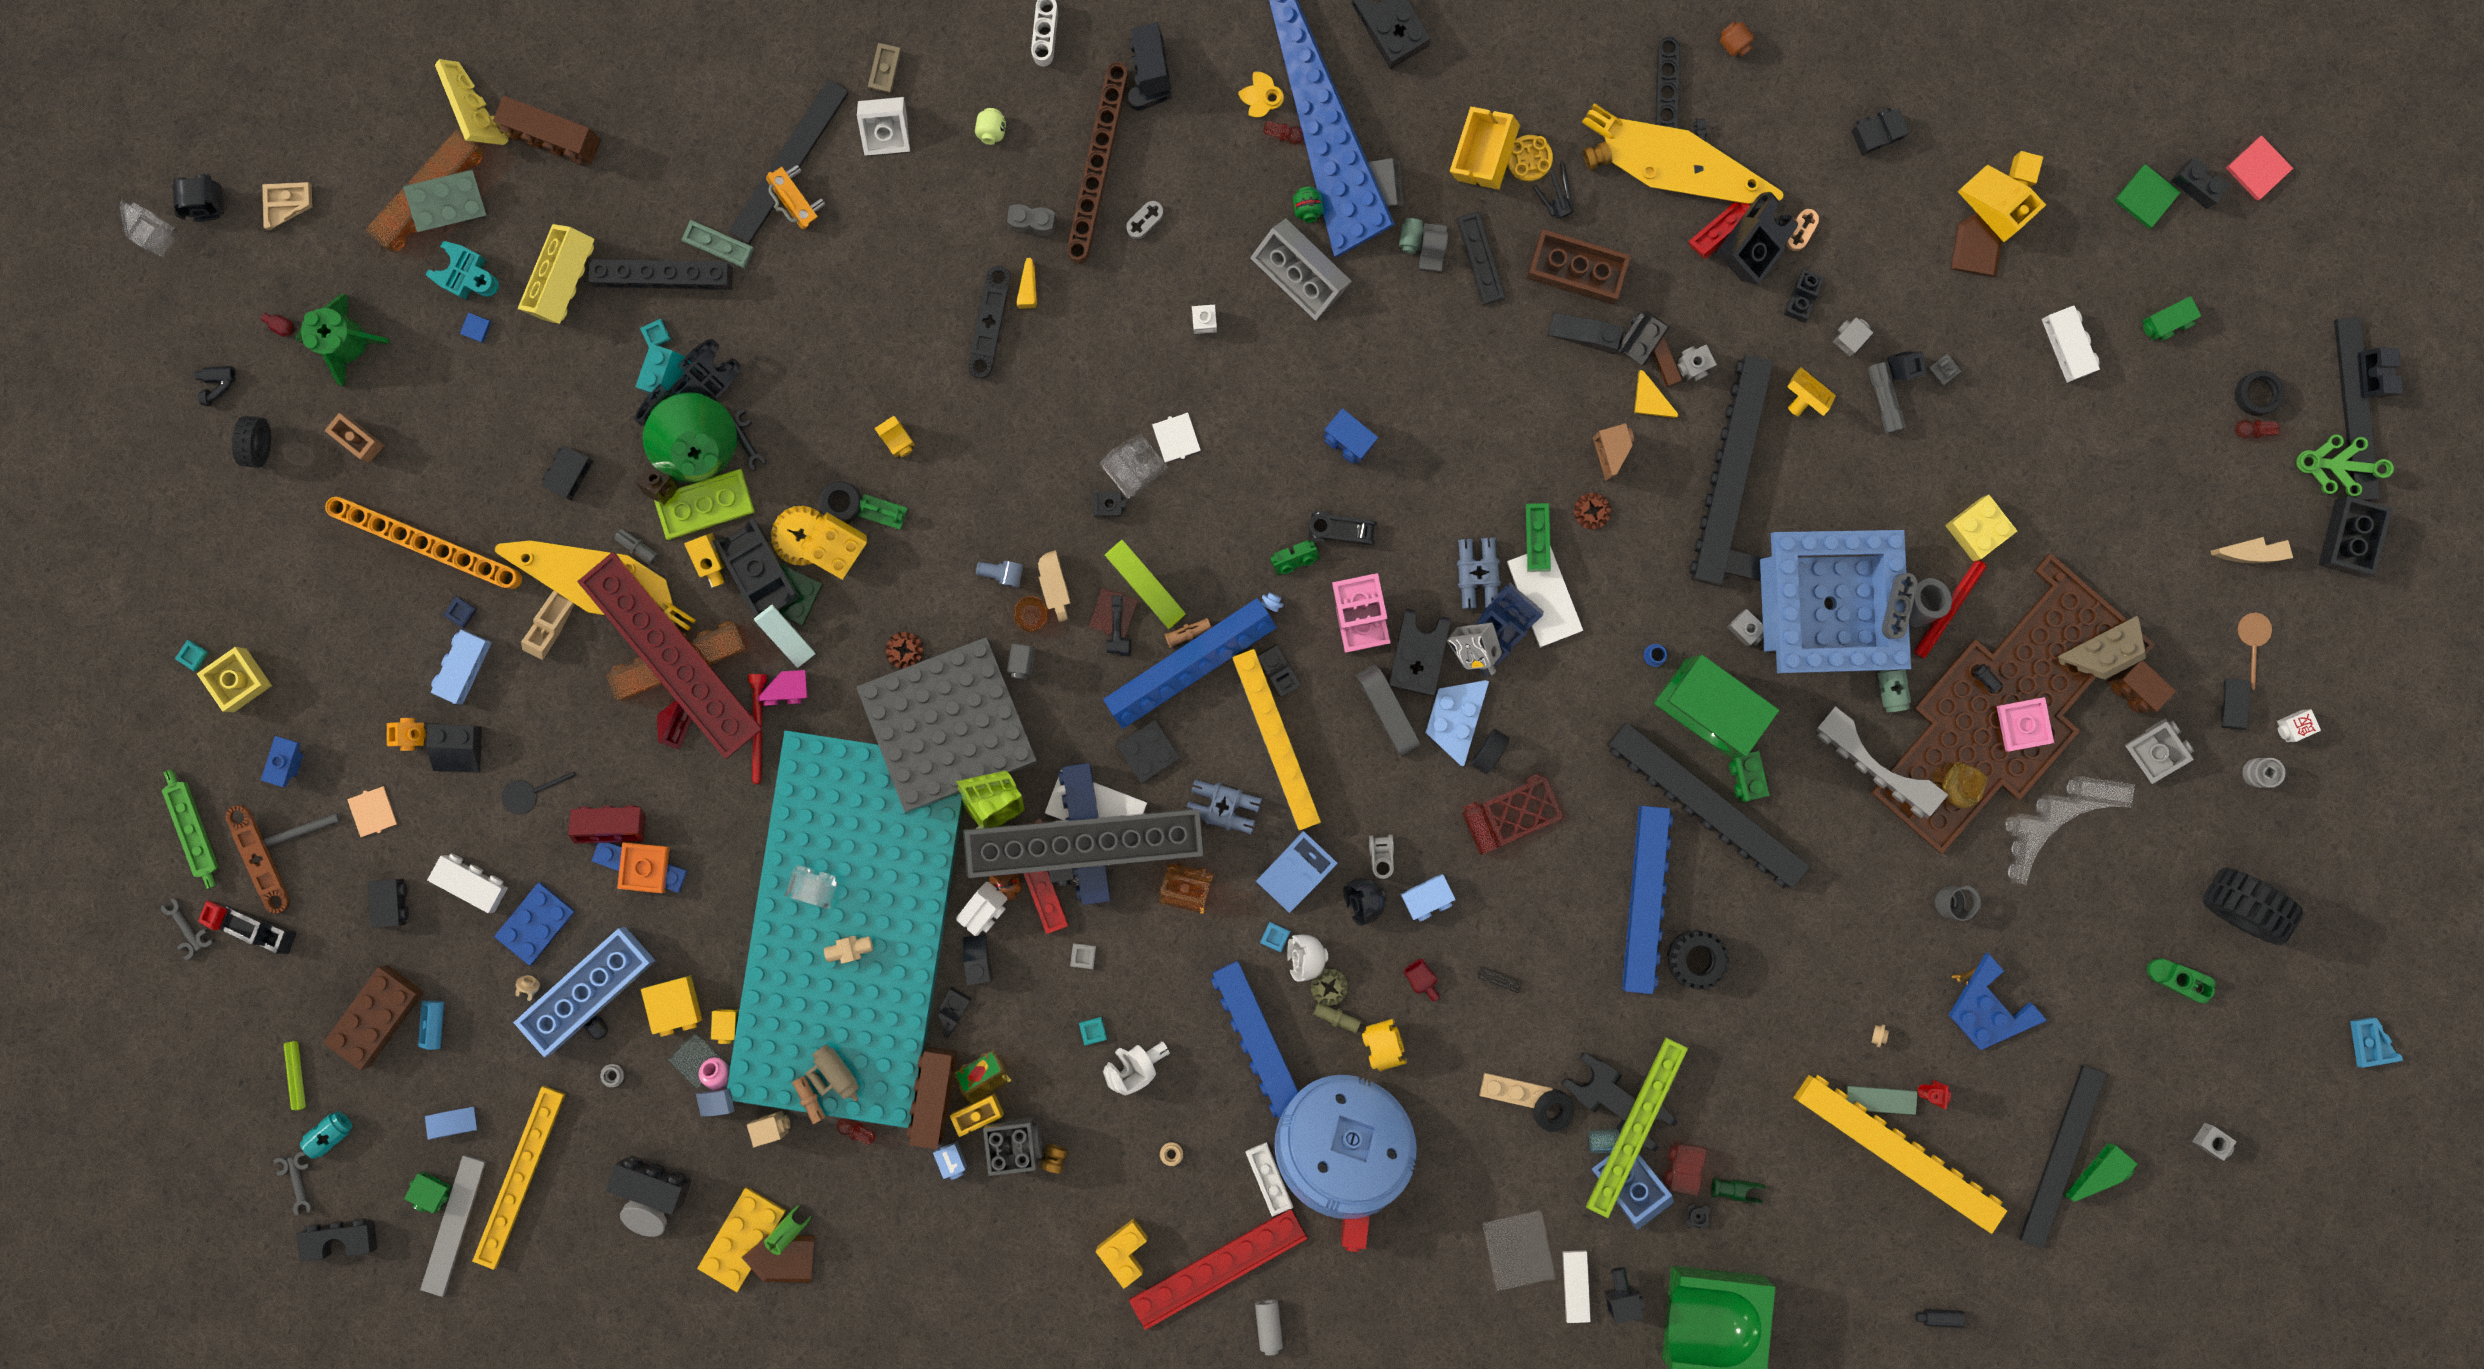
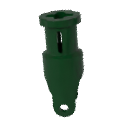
M1714 1177L1711 1183V1197H1727L1732 1201L1761 1204L1763 1200L1745 1195L1752 1188L1765 1189L1766 1186L1761 1183L1735 1179L1725 1181Z

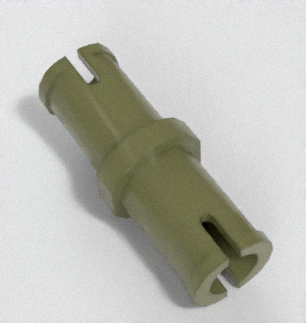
M1319 1002L1313 1013L1314 1016L1332 1023L1331 1026H1339L1354 1033L1357 1032L1361 1023L1360 1020L1342 1013L1343 1010L1339 1008L1335 1010Z

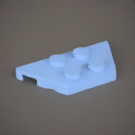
M1486 680L1439 688L1425 733L1460 766L1465 765L1489 683Z

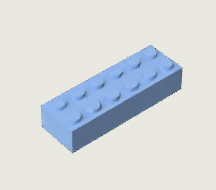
M626 927L618 928L513 1023L543 1057L552 1055L656 960Z

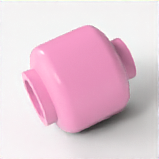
M716 1057L704 1061L699 1069L701 1083L713 1091L726 1089L730 1065Z

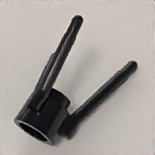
M1563 162L1560 164L1565 196L1562 195L1554 170L1550 169L1549 171L1558 196L1557 199L1552 201L1553 206L1536 185L1533 186L1534 191L1547 207L1550 216L1555 215L1557 219L1574 212L1567 172Z

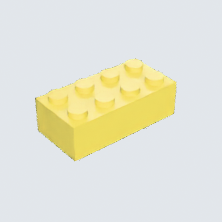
M552 224L518 309L541 320L560 324L567 315L569 300L576 293V283L585 271L584 264L586 259L593 252V242L595 239L571 227Z

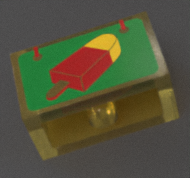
M994 1050L982 1054L980 1058L963 1065L953 1073L962 1095L971 1104L1012 1081L1003 1060Z

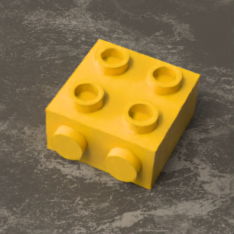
M826 512L823 518L819 517L813 526L815 531L811 537L807 535L802 542V557L843 580L866 545L867 535Z
M691 975L641 989L652 1034L660 1033V1037L673 1034L675 1028L682 1027L683 1031L697 1027V1022L702 1021Z

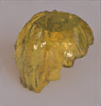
M1957 762L1947 773L1942 784V790L1948 794L1946 799L1953 803L1954 806L1970 808L1982 799L1988 777L1970 765Z

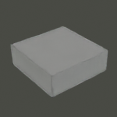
M1073 943L1070 966L1093 969L1096 946Z

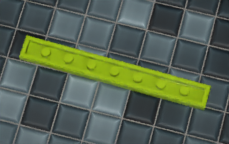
M1665 1037L1586 1208L1609 1218L1688 1048Z

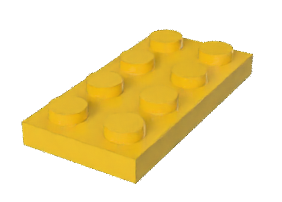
M746 1187L697 1269L738 1292L751 1271V1268L741 1257L756 1246L764 1236L771 1234L786 1210Z

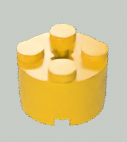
M1394 1019L1366 1026V1031L1362 1033L1365 1046H1370L1371 1049L1369 1060L1372 1069L1383 1071L1407 1064L1406 1058H1401L1402 1052L1405 1051L1397 1027H1392L1395 1023Z

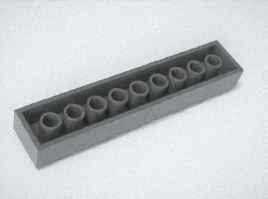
M1199 809L963 830L968 878L1203 856Z

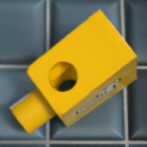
M713 533L684 543L699 577L707 575L711 587L725 583L720 569L726 567L713 542L715 540ZM707 558L712 562L711 567L706 564Z

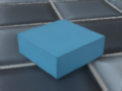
M1269 922L1260 943L1281 952L1291 931Z

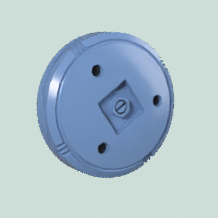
M1333 1075L1318 1079L1299 1091L1284 1109L1279 1119L1275 1133V1155L1280 1173L1294 1195L1308 1207L1321 1214L1339 1219H1357L1375 1214L1399 1196L1413 1174L1412 1170L1415 1165L1414 1161H1416L1417 1147L1411 1121L1400 1103L1388 1091L1372 1081L1369 1083L1368 1080L1364 1081V1078L1360 1080L1359 1077L1351 1075Z

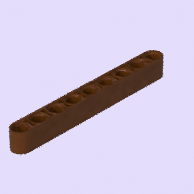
M1120 62L1111 63L1105 75L1067 246L1069 258L1075 264L1085 263L1091 249L1128 82L1126 66ZM1116 71L1123 73V77L1120 79H1114L1111 76ZM1111 93L1119 96L1116 101H1109L1106 98ZM1106 115H1110L1114 118L1113 121L1108 124L1103 123L1101 120ZM1101 137L1109 140L1104 146L1097 144V140ZM1096 159L1104 162L1099 168L1092 166L1093 161ZM1089 182H1098V188L1095 190L1088 189L1087 185ZM1087 203L1094 205L1091 212H1084L1082 207ZM1082 225L1089 227V231L1084 235L1077 232V229ZM1080 247L1084 249V253L1082 256L1075 257L1072 255L1073 250Z

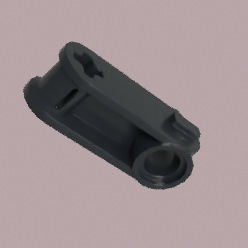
M1315 511V513L1311 514L1308 524V537H1311L1312 541L1325 542V540L1365 545H1374L1375 543L1373 533L1374 526H1377L1376 521L1328 515L1329 512ZM1316 521H1323L1325 523L1326 530L1324 532H1317L1315 530L1314 523Z

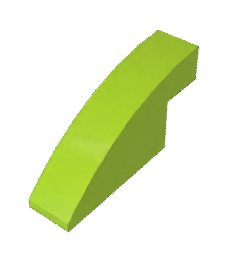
M1123 540L1119 541L1105 554L1117 571L1168 629L1186 615Z

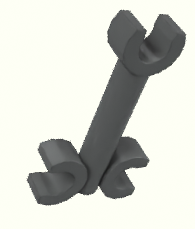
M173 898L171 900L174 904L173 910H170L167 905L161 906V910L166 915H172L189 941L181 943L177 949L182 950L187 947L189 954L184 959H192L197 951L204 947L212 946L215 940L212 939L208 942L203 940V936L209 932L208 929L201 930L196 935L180 911L182 906L180 900Z
M303 1151L297 1153L294 1157H279L273 1161L274 1163L281 1162L284 1164V1169L276 1172L277 1175H284L290 1172L297 1200L293 1207L295 1215L301 1214L300 1206L302 1204L306 1206L307 1212L313 1211L314 1208L313 1203L306 1199L299 1170L311 1166V1163H301V1157L306 1155Z

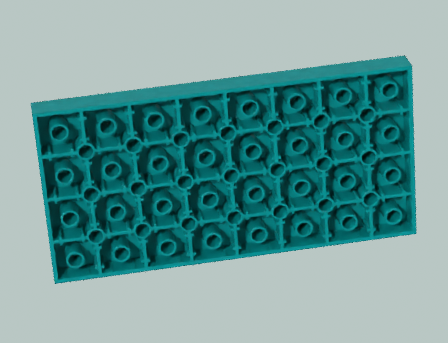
M784 731L727 1084L732 1101L807 1112L804 1105H800L801 1099L791 1082L804 1075L806 1076L805 1073L816 1065L813 1062L815 1059L812 1054L825 1044H828L830 1048H834L856 1078L860 1088L857 1090V1096L859 1097L857 1102L849 1097L843 1099L833 1088L821 1096L806 1076L813 1093H816L818 1096L817 1101L824 1115L908 1128V1125L912 1124L914 1115H910L912 1101H915L917 1098V1092H914L916 1077L919 1078L921 1069L918 1068V1060L920 1054H923L926 1046L962 819L963 802L961 793L905 814L880 747L877 744ZM855 935L857 939L867 936L871 937L874 951L861 954V959L842 964L841 960L827 963L824 948L837 945L836 940ZM817 1068L815 1072L826 1087L830 1086V1083Z

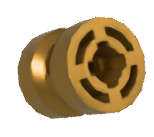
M1605 141L1598 143L1594 149L1592 147L1583 149V157L1589 171L1597 169L1598 165L1612 163L1611 151Z
M1046 1144L1044 1151L1046 1156L1041 1161L1040 1168L1048 1172L1062 1174L1064 1168L1063 1159L1067 1157L1068 1150L1056 1145Z

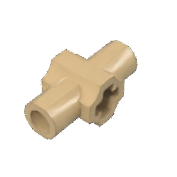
M855 935L836 940L837 945L825 947L824 955L827 963L841 960L842 964L861 959V954L874 951L870 936L857 939Z

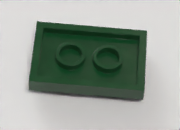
M780 564L800 598L779 610L782 616L804 626L823 584Z

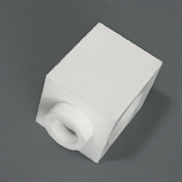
M1215 305L1192 306L1194 334L1217 332Z

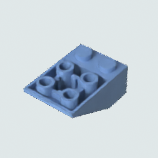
M1302 831L1256 882L1290 913L1335 867L1337 862Z

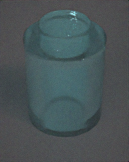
M1589 1130L1588 1143L1590 1154L1611 1153L1620 1135L1618 1130Z

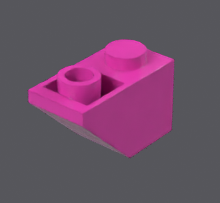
M805 670L780 672L758 696V702H764V706L778 705L780 700H787V704H800L801 699L807 698Z

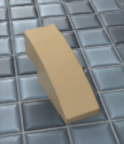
M2264 537L2211 550V555L2239 563H2270L2293 558L2288 540L2266 545Z
M553 591L533 619V626L521 641L522 650L543 660L559 636L575 604L556 591Z

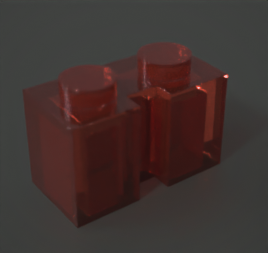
M1675 1141L1674 1147L1671 1146L1669 1150L1670 1170L1667 1169L1665 1172L1664 1182L1667 1184V1188L1671 1191L1699 1195L1702 1178L1701 1171L1706 1155V1149L1703 1146Z

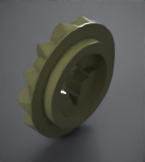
M1323 969L1319 976L1312 979V995L1323 1005H1336L1347 994V980L1338 970ZM1335 979L1333 987L1338 993L1329 991L1328 994L1326 993L1323 996L1326 988L1320 982L1329 984Z

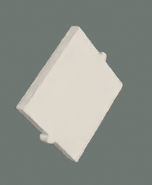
M1188 413L1173 418L1169 416L1167 420L1152 424L1165 463L1178 458L1184 459L1187 455L1201 451Z

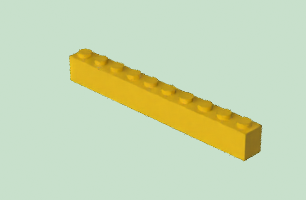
M1808 1075L1793 1097L1794 1099L1991 1234L1994 1232L2007 1212L2006 1209L2001 1207L2003 1203L2001 1200L1991 1194L1989 1197L1982 1194V1187L1973 1181L1969 1184L1962 1180L1963 1174L1954 1168H1951L1949 1171L1943 1167L1945 1162L1935 1155H1932L1930 1158L1924 1154L1925 1148L1913 1141L1910 1144L1905 1141L1906 1135L1896 1128L1892 1131L1886 1128V1121L1877 1115H1874L1873 1118L1866 1114L1867 1108L1858 1102H1855L1853 1105L1847 1101L1848 1095L1836 1088L1833 1091L1828 1088L1829 1082L1819 1075L1816 1078Z

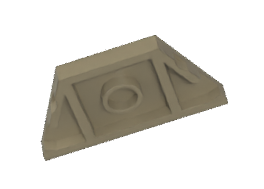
M2136 616L2059 655V663L2064 666L2067 663L2075 665L2078 671L2091 673L2105 680L2146 659L2139 618Z

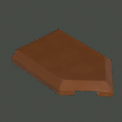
M1977 212L1958 224L1951 269L1996 277L2002 240Z
M767 1234L756 1246L741 1257L763 1282L810 1283L814 1235H797L780 1255H775L764 1244V1240L770 1235Z

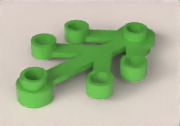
M2336 434L2329 437L2327 443L2316 451H2304L2296 459L2298 469L2303 473H2312L2322 485V492L2327 495L2335 493L2338 485L2335 481L2330 480L2321 468L2331 469L2346 487V494L2350 497L2360 495L2362 486L2359 483H2355L2346 471L2373 473L2375 477L2380 479L2389 477L2394 471L2392 462L2386 459L2379 460L2374 464L2346 461L2355 453L2363 451L2368 447V441L2364 437L2354 439L2348 448L2333 459L2322 458L2332 449L2340 448L2343 445V437ZM2333 438H2337L2339 440L2338 446H2334L2332 444ZM2357 440H2361L2363 442V448H2358L2356 446ZM2306 458L2312 460L2311 466L2305 465L2304 460ZM2379 465L2385 468V472L2383 474L2379 473L2377 470ZM2327 483L2333 485L2332 491L2326 489ZM2351 486L2357 487L2358 491L2356 494L2351 493Z

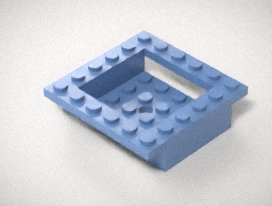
M1904 530L1771 533L1772 557L1760 559L1764 652L1776 651L1777 673L1911 669L1909 622L1906 634L1902 638L1891 640L1882 633V624L1893 580L1897 575L1906 573ZM1875 555V556H1861V557H1808V558H1798V556ZM1902 580L1901 584L1905 585V588H1907V583L1905 582V580ZM1827 597L1833 602V607L1830 610L1824 605ZM1897 600L1895 603L1897 612L1901 613L1904 610V603L1901 600ZM1891 625V629L1894 630V633L1897 632L1898 629L1895 628V625Z

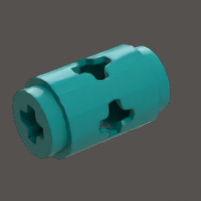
M340 1111L330 1113L303 1136L300 1147L312 1159L322 1157L334 1145L349 1135L352 1123ZM328 1135V1142L320 1144L318 1142L319 1136Z

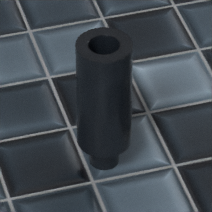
M1924 1309V1313L1916 1312L1915 1314L1916 1322H1923L1925 1326L1964 1328L1965 1315L1962 1310Z

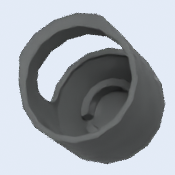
M1966 885L1944 887L1939 890L1934 900L1935 908L1942 917L1958 921L1969 920L1977 913L1981 906L1978 892ZM1962 889L1967 890L1974 900V906L1969 911L1965 910L1966 898L1961 891Z

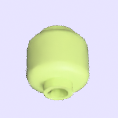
M987 108L980 112L976 120V136L988 145L1001 141L1005 134V117L999 110L994 108Z

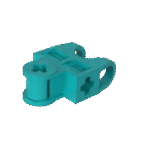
M446 241L442 242L440 247L446 250L445 252L450 256V265L443 271L435 270L434 272L428 269L427 277L440 287L465 300L471 290L485 297L493 296L498 291L499 283L497 278L482 269L487 259L461 245ZM485 281L486 285H481V282Z

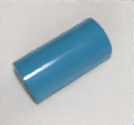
M422 1000L418 1047L427 1050L441 1049L444 1001Z

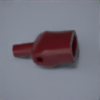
M1423 959L1416 960L1404 969V975L1417 994L1426 992L1432 1002L1439 999L1440 996L1433 987L1438 982V979Z

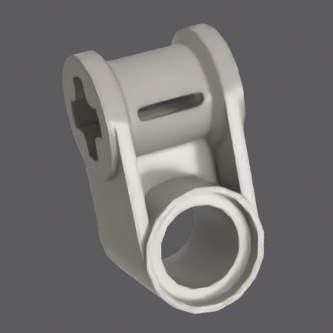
M1390 834L1388 837L1377 838L1371 835L1369 836V850L1372 872L1379 879L1388 878L1392 875L1394 869L1393 835ZM1386 844L1387 846H1379V847H1377L1376 845ZM1378 863H1387L1389 871L1386 875L1378 874L1376 870Z

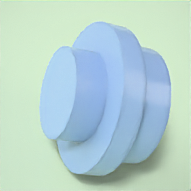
M1269 592L1268 595L1263 594L1262 596L1263 601L1261 604L1272 611L1278 612L1279 608H1282L1284 605L1280 602L1282 598L1276 594Z

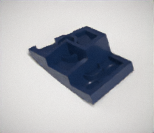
M1511 583L1505 586L1476 622V625L1493 623L1502 651L1501 656L1494 664L1495 666L1510 654L1511 648L1527 635V630L1544 613L1540 607Z

